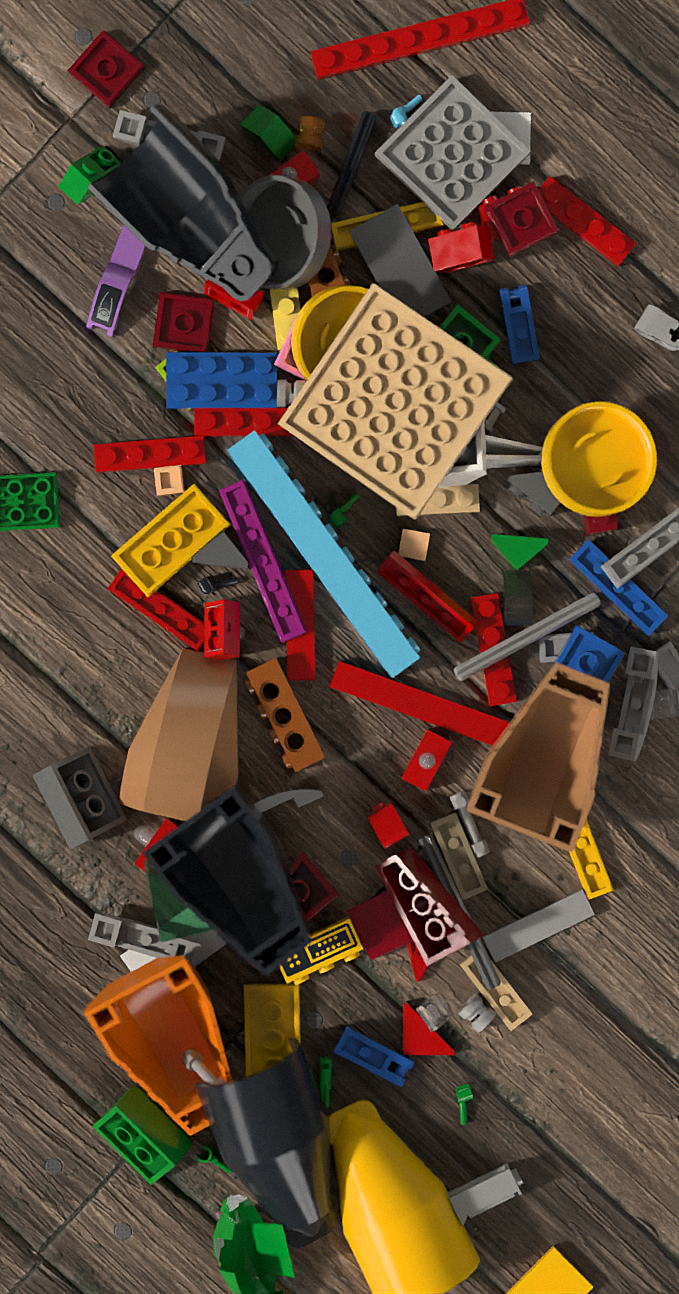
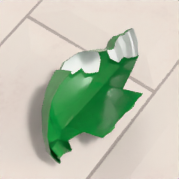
M241 1195L226 1197V1200L222 1203L223 1206L220 1208L223 1214L216 1224L213 1235V1254L219 1262V1271L234 1294H283V1290L276 1291V1275L294 1277L292 1260L289 1256L283 1226L264 1223L249 1197Z

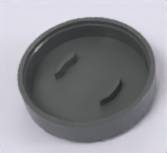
M271 175L254 181L239 197L255 227L263 248L271 255L275 263L273 275L261 288L279 290L298 288L317 274L329 250L331 223L325 202L314 187L298 178Z

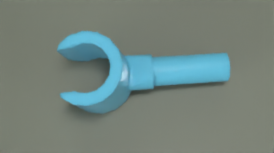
M417 95L407 105L394 109L390 119L395 128L401 127L408 120L406 113L423 100L420 95Z

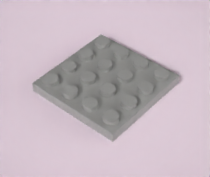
M452 75L375 152V156L450 229L455 231L482 201L530 155L531 151Z

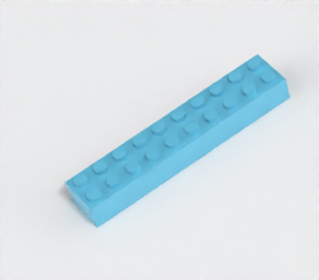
M254 430L228 449L230 457L389 676L393 678L420 658L417 654L421 651L412 637L408 639L404 637L401 632L404 626L395 614L390 617L384 608L388 604L379 592L373 594L368 586L371 584V581L362 569L357 572L352 563L355 562V559L346 546L342 549L336 543L338 535L330 524L326 526L320 521L322 513L313 501L309 504L303 497L306 495V491L297 479L290 480L287 475L290 472L288 466L280 456L275 459L272 455L273 446L264 433L259 436Z

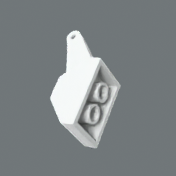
M483 422L438 488L467 485L486 475L487 468L542 466L543 447L485 435V422ZM486 452L507 455H486Z

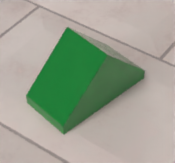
M258 105L240 124L280 163L299 144L298 139L281 118L261 105Z
M491 535V543L515 571L548 545V539Z

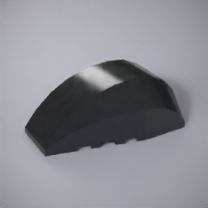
M235 786L143 852V855L174 898L183 906L185 905L199 920L203 923L205 922L216 931L220 938L229 942L238 950L237 952L265 976L312 943L294 882L274 830L256 806Z

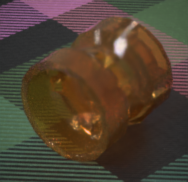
M312 116L299 117L298 128L300 129V134L296 137L295 146L309 151L322 150L324 140L321 138V135L325 131L326 121Z

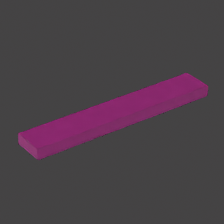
M243 479L220 489L219 492L281 643L307 633L308 630L246 480Z

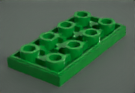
M58 473L0 476V532L60 528Z

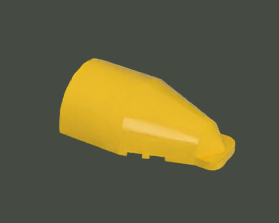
M358 1100L328 1116L330 1120V1143L333 1148L343 1232L372 1293L444 1294L468 1278L478 1268L480 1258L465 1227L462 1226L444 1183L432 1173L425 1163L381 1119L377 1108L369 1100Z

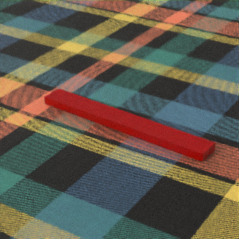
M340 661L337 664L330 684L331 688L492 746L510 723Z

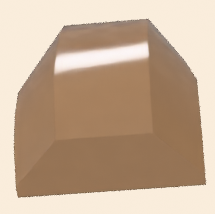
M183 648L128 750L119 804L143 812L187 821L232 787L237 786L239 778L237 660L204 658V653Z
M555 663L486 754L466 810L573 853L594 801L609 683Z

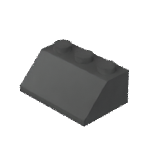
M91 747L85 748L32 775L70 850L127 821Z

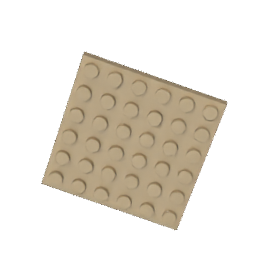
M373 283L278 424L416 520L504 393L512 378Z

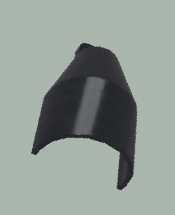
M157 104L152 106L150 111L158 120L147 137L117 168L102 179L91 183L87 188L147 248L153 251L157 250L170 257V260L176 263L180 262L193 269V272L223 287L238 301H246L252 298L273 275L275 271L273 258L263 248V244L224 165L164 105Z
M292 1037L288 1039L292 1052L271 1067L230 1083L206 1085L199 1082L195 1084V1088L223 1161L252 1193L274 1222L283 1226L286 1234V1243L293 1248H301L329 1234L335 1227L336 1218L332 1209L330 1120L302 1046L296 1038Z

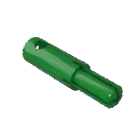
M330 1057L319 1058V1089L323 1104L325 1091V1108L329 1107V1092L331 1089L332 1058Z

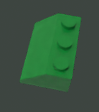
M136 1085L123 1094L92 1126L150 1185L176 1166L194 1144L187 1134L179 1129L168 1118L167 1114L160 1110L148 1098L147 1094Z

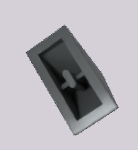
M224 532L196 553L192 560L194 564L249 570V563Z

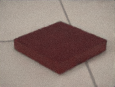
M102 30L67 72L110 109L145 69V65L106 31Z
M534 181L484 206V210L509 257L559 232Z
M160 292L153 348L208 353L215 299Z
M388 891L347 910L370 960H374L413 941Z

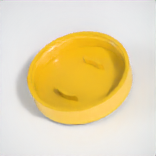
M352 285L330 287L314 295L302 307L294 322L291 347L296 366L306 380L309 379L369 289Z
M592 402L574 408L553 425L546 436L541 461L545 481L556 499L570 510L579 514L602 517L625 510L643 497L655 475L657 454L650 431L637 415L617 404Z

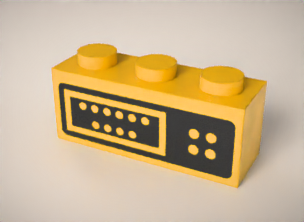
M348 916L310 933L312 943L279 967L286 983L288 984L293 981L297 985L310 978L308 974L316 970L324 973L334 968V962L344 958L345 962H348L360 956L359 951L363 950V945L350 917Z

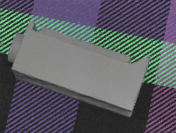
M508 1163L449 1191L448 1194L462 1226H464L468 1215L472 1218L515 1197V1192L521 1195L519 1186L523 1182L517 1169L511 1170Z

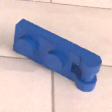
M519 285L518 289L508 290V288L499 289V298L512 365L540 360L527 285ZM520 300L521 306L511 308L510 301Z
M347 1025L334 1048L335 1053L401 1087L406 1081L404 1076L408 1069H412L415 1063L411 1058L390 1049ZM391 1061L398 1063L395 1072L388 1069Z

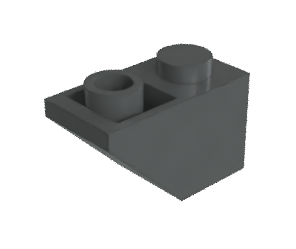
M543 472L511 475L505 482L509 485L508 491L519 499L522 496L531 502L529 507L540 516H543L545 513L549 517L560 504V501L550 491Z

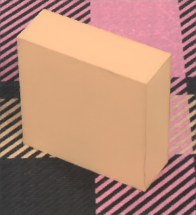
M181 465L154 468L157 496L185 492Z
M403 529L398 554L404 558L425 561L430 533Z

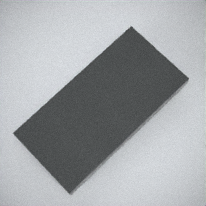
M398 204L349 231L382 290L423 318L452 302Z

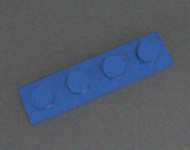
M589 539L568 559L647 636H650L668 617L631 579L617 589L601 568L610 559Z

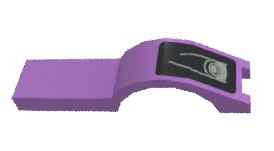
M123 225L111 260L99 282L86 325L91 330L94 325L108 330L107 336L110 337L114 335L125 294L133 277L137 274L146 250V246L125 225Z

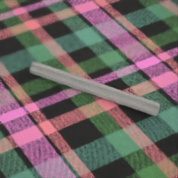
M591 593L458 665L453 669L457 679L463 681L599 607L601 602L595 593Z

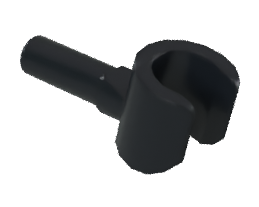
M207 576L198 582V586L202 593L210 594L221 587L238 584V579L234 577L214 583L211 576Z

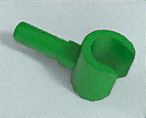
M354 492L344 505L333 511L330 515V522L335 528L348 521L344 513L359 498L357 493Z
M469 1084L456 1088L461 1125L467 1124V1106L465 1102L473 1099Z
M202 1146V1148L209 1152L208 1159L200 1154H196L199 1162L207 1163L210 1161L230 1174L232 1172L225 1162L215 1155L212 1146Z

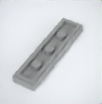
M679 508L601 566L617 589L679 542Z
M580 889L483 936V939L494 962H498L595 914L583 889Z

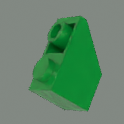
M102 145L72 163L58 187L79 205L94 196L87 187L91 183L107 176L121 162Z

